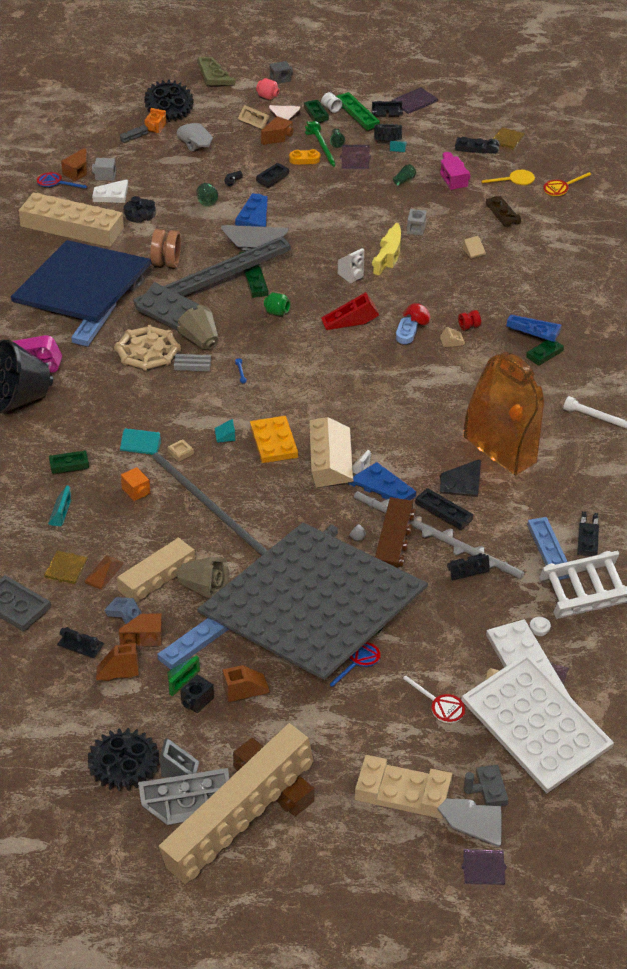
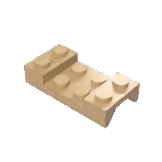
M365 755L355 788V800L442 819L443 816L437 808L447 798L448 790L452 783V773L430 769L428 774L387 765V759Z

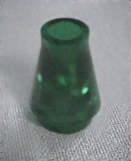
M333 129L330 143L337 148L344 145L345 137L339 129Z
M411 164L405 165L393 177L394 183L400 185L414 179L417 174L416 169Z

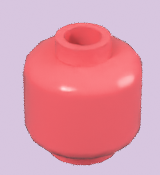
M268 78L260 80L256 87L258 95L267 100L277 97L280 91L277 82Z

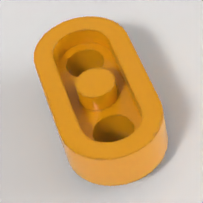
M315 149L294 150L289 154V162L295 165L317 164L320 162V153Z

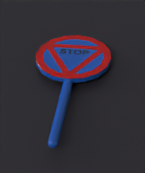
M56 172L44 173L37 178V184L42 187L64 184L87 188L86 185L62 181V176Z
M369 642L362 645L349 657L353 663L330 683V686L333 687L356 665L368 667L378 663L381 657L379 648Z

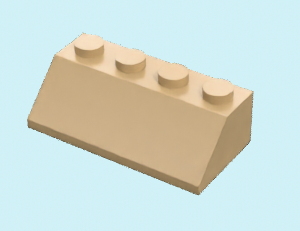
M329 417L310 420L311 472L316 488L353 482L350 428Z

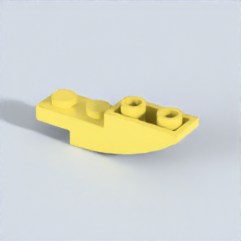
M395 223L388 230L387 235L381 239L380 246L382 248L380 253L372 261V266H374L373 274L380 275L386 266L393 268L396 264L401 245L399 223Z

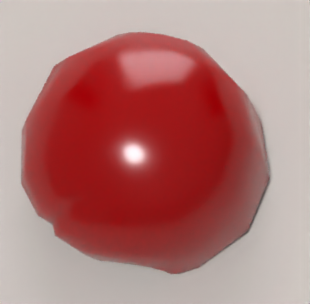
M410 304L403 312L404 317L410 315L411 321H416L421 325L425 326L430 322V313L422 304Z

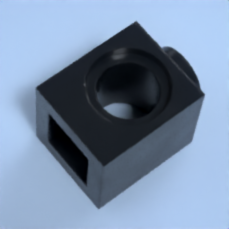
M198 674L180 689L181 704L197 714L214 699V685Z

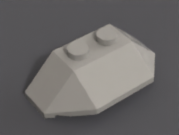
M221 226L223 232L236 246L241 247V250H251V247H258L283 237L289 231V228Z
M228 768L138 782L141 805L166 825L182 823L230 779Z

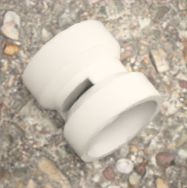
M331 92L326 93L322 97V105L332 113H336L341 109L342 101Z

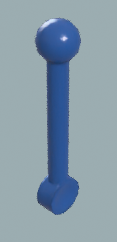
M238 358L235 360V364L239 368L240 382L244 384L247 379L243 374L242 359Z

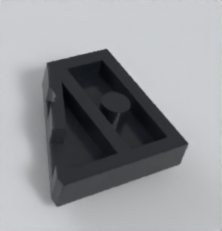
M481 459L441 473L440 494L478 497Z

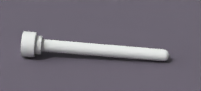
M570 396L565 401L563 410L569 412L577 410L627 429L626 420L581 405L576 401V398Z

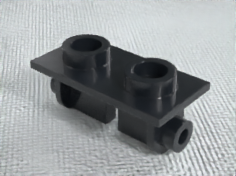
M373 101L372 114L375 117H385L386 112H389V116L399 117L403 114V101Z
M479 553L467 557L466 561L464 558L454 561L450 560V563H447V568L451 571V580L489 572V555Z
M69 627L61 628L60 635L62 638L57 646L91 658H95L104 645L97 637H91L83 633L80 635L79 632Z

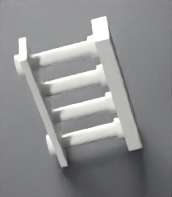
M606 551L600 555L556 565L548 564L543 567L539 578L541 581L550 579L559 600L554 609L556 619L627 603V586L622 585L614 566L619 556L618 551ZM606 566L615 589L604 590L595 568ZM588 571L596 594H585L577 572ZM569 575L578 596L577 598L570 600L566 598L558 577Z

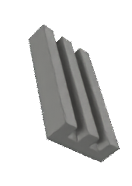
M175 354L174 370L210 371L211 355Z

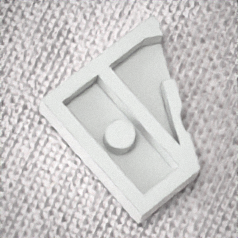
M128 180L94 187L93 202L125 203Z

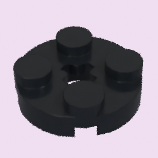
M138 196L132 197L131 201H128L123 207L126 219L135 223H141L145 219L147 221L152 220L156 215L155 202Z

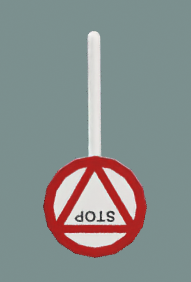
M407 676L403 677L405 681L433 700L431 710L438 720L444 723H455L465 715V705L460 698L451 694L434 697Z

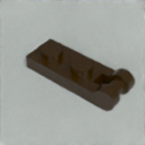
M501 195L486 199V205L504 227H508L513 223H521L520 215L512 210Z

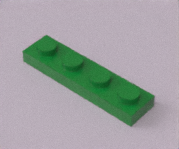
M347 92L336 96L342 101V107L366 130H371L374 128V125L380 124V121L351 93Z

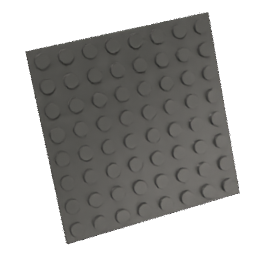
M302 522L202 604L197 611L325 680L427 588L428 583Z

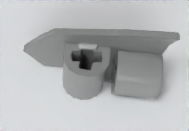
M199 123L183 125L177 130L176 134L180 140L186 143L190 151H195L201 147H209L213 140L209 132Z
M446 798L437 808L451 828L497 847L501 846V806L476 805L472 800Z

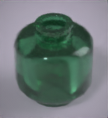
M203 183L198 186L196 196L199 202L204 206L215 204L218 200L216 188L210 183Z

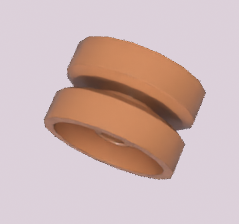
M155 229L151 242L152 265L162 267L165 263L167 267L177 268L181 253L180 231L170 230L167 234L164 229Z

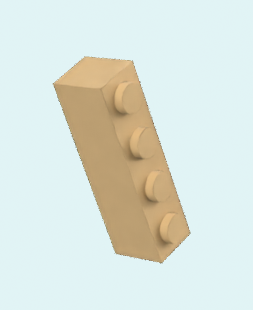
M180 538L175 539L117 577L118 591L126 598H134L135 602L144 599L163 584L176 578L177 571L183 563L195 561L194 549Z

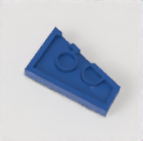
M252 193L236 217L235 225L266 227L268 197Z
M510 315L506 324L507 327L513 330H520L555 342L561 331V324Z
M378 462L353 476V482H349L351 486L355 487L358 485L364 487V491L369 493L372 491L379 493L384 499L392 497L412 500L416 497V491Z

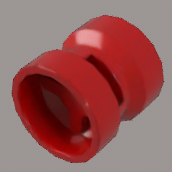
M473 310L468 314H459L458 322L460 328L464 331L470 329V327L476 328L481 326L479 312Z

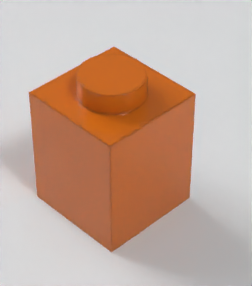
M138 467L121 474L122 489L133 501L150 494V481Z

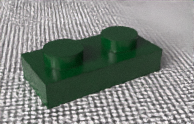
M318 99L304 102V108L313 121L321 123L329 120V114Z
M546 340L527 351L526 358L540 366L563 352L564 345L556 340L555 342Z
M86 450L49 456L52 474L89 468Z

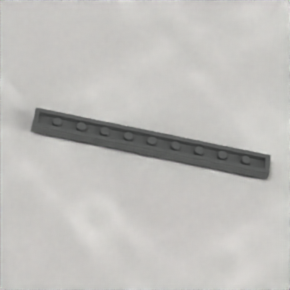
M279 237L167 284L164 287L184 296L291 250V245L283 237ZM141 295L133 299L135 306L139 303V301L142 299L144 295Z

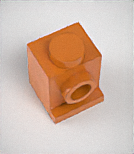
M151 108L149 115L145 119V126L150 132L160 133L166 125V111Z

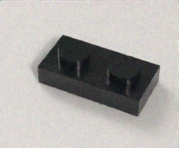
M276 163L257 175L256 182L270 187L287 176L289 168Z

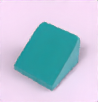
M390 141V151L405 152L407 142Z
M233 419L215 428L217 442L235 441Z

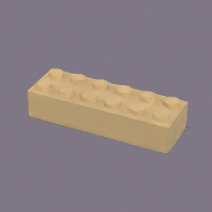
M33 192L19 209L21 227L111 247L124 229L122 212Z

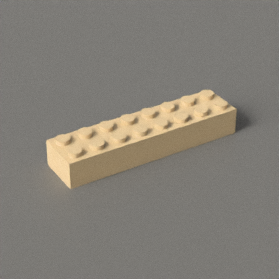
M288 723L159 845L166 868L184 884L196 878L200 870L206 864L211 863L223 848L228 847L238 833L245 831L255 817L260 816L272 801H276L279 798L281 792L287 786H291L303 771H307L311 767L313 756L309 738L292 724Z

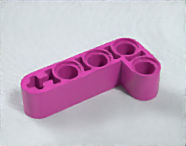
M44 335L13 341L42 361L47 362L51 373L58 370L62 354L51 336Z

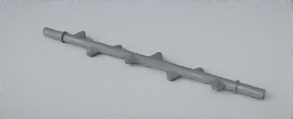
M358 491L355 493V499L369 505L371 508L374 507L386 513L389 499L379 502L376 498H371ZM416 516L415 520L410 522L413 527L422 531V537L433 536L454 546V555L456 556L463 552L472 556L479 553L486 554L484 553L483 546L474 548L453 538V529L441 532L422 523L421 516ZM489 555L490 568L497 567L502 572L505 571L519 579L523 578V571L509 565L508 562H503Z

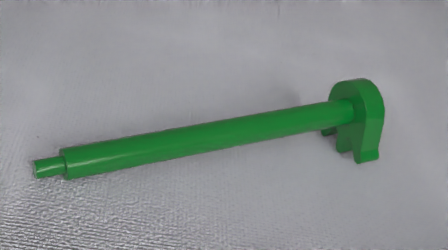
M307 121L308 126H305V134L316 135L330 165L335 167V161L320 133V124L315 121Z

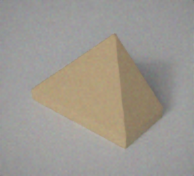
M244 105L238 119L263 129L269 119V115Z

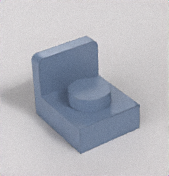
M116 597L104 610L107 616L122 617L125 624L141 614L134 598Z

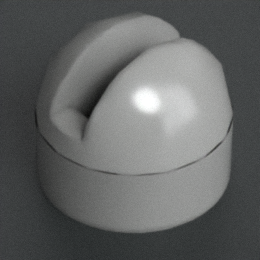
M357 524L349 536L353 540L361 541L365 537L366 532L360 524Z

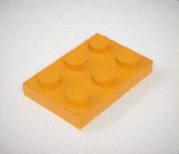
M286 416L250 421V428L261 463L298 458V450Z

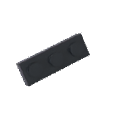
M429 488L425 489L415 498V504L460 530L473 520L474 514Z

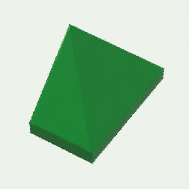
M197 655L167 672L169 695L174 696L200 671L199 657Z

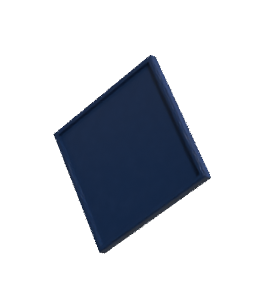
M66 240L11 296V301L98 322L152 264L151 259Z

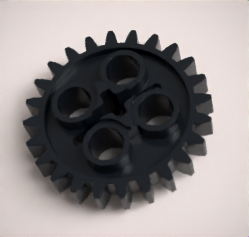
M168 79L166 83L162 80L160 84L156 81V86L151 84V88H147V92H145V108H147V112H150L151 108L166 111L168 122L171 119L176 122V118L182 120V116L187 117V113H191L194 103L193 94L190 93V89L186 90V85L181 86L182 82L176 84V80L171 83L170 79Z
M118 728L116 734L110 730L108 737L102 734V741L95 740V746H90L91 753H88L90 775H94L95 782L101 781L102 787L108 783L109 790L114 786H117L118 791L122 789V786H125L127 791L130 790V785L138 788V782H144L146 778L153 779V773H157V766L160 765L157 744L153 743L152 737L146 739L145 732L138 735V729L130 733V729L127 728L122 733L121 729Z

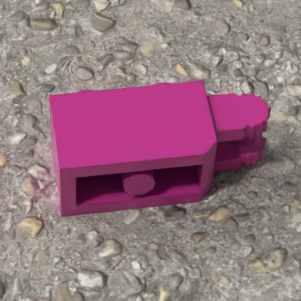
M444 152L442 154L440 175L449 189L468 187L470 180L469 170L465 168L464 163L461 162L458 156L454 157L451 152Z

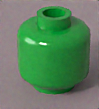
M272 292L264 299V307L268 314L283 316L290 310L291 303L285 294Z

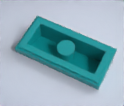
M125 428L120 451L153 455L156 452L158 453L161 435L159 432Z
M66 485L57 497L48 525H63L71 502L69 486Z

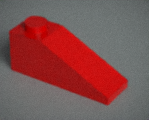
M367 292L321 317L325 329L332 330L365 324L378 317L379 313Z

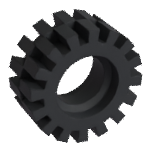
M398 124L374 125V139L385 141L401 140L402 126Z

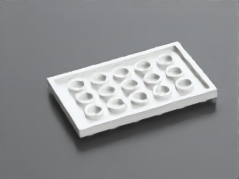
M528 653L462 696L461 701L546 793L607 752L614 744Z

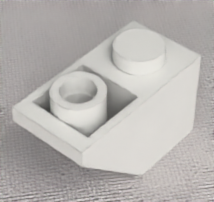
M363 248L338 260V274L349 283L364 276Z

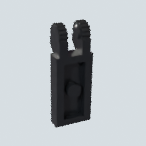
M457 137L455 150L496 154L499 151L500 143L499 140L493 138L483 140L481 138Z
M582 511L581 522L579 523L577 555L596 556L598 554L599 513H594L592 517L593 524L586 523L587 514Z

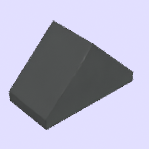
M167 738L164 740L160 755L161 777L169 778L197 773L199 761Z

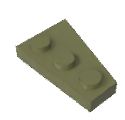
M198 57L197 63L206 85H235L236 80L230 78L229 73L223 71L221 65L213 57Z

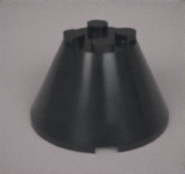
M1 340L0 413H5L40 398H45L49 386L53 384L49 364L12 340Z

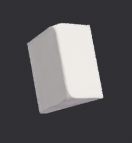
M369 450L353 464V473L358 474L370 466L371 452Z

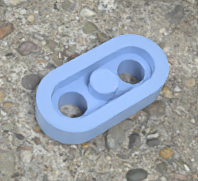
M411 317L402 318L396 331V340L401 344L411 343L416 334L418 322L411 321Z

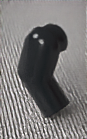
M241 171L229 173L226 175L224 182L227 186H232L235 180L243 178V174Z

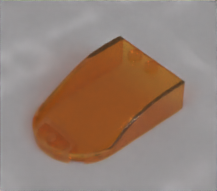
M503 352L488 360L477 382L466 411L463 437L516 476L537 463L544 396L541 385L537 386L533 378L535 373L529 365L520 357L509 352Z

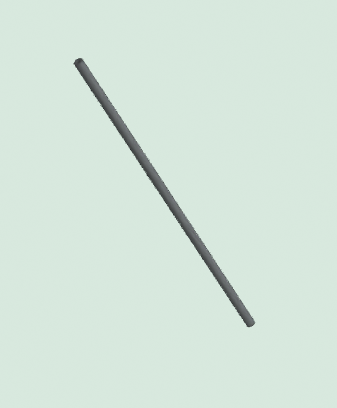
M159 453L153 454L152 458L261 556L268 551Z

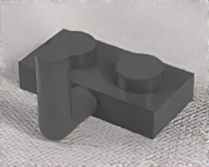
M498 765L476 767L478 784H473V773L467 772L465 774L464 792L466 794L481 792L484 803L488 806L508 805V797Z

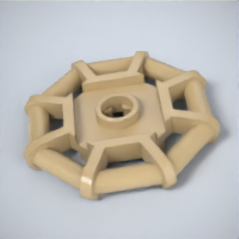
M148 325L139 329L126 330L120 341L115 343L114 349L118 352L123 365H131L147 371L151 368L170 365L175 354L181 351V345L177 343L171 330L166 331Z

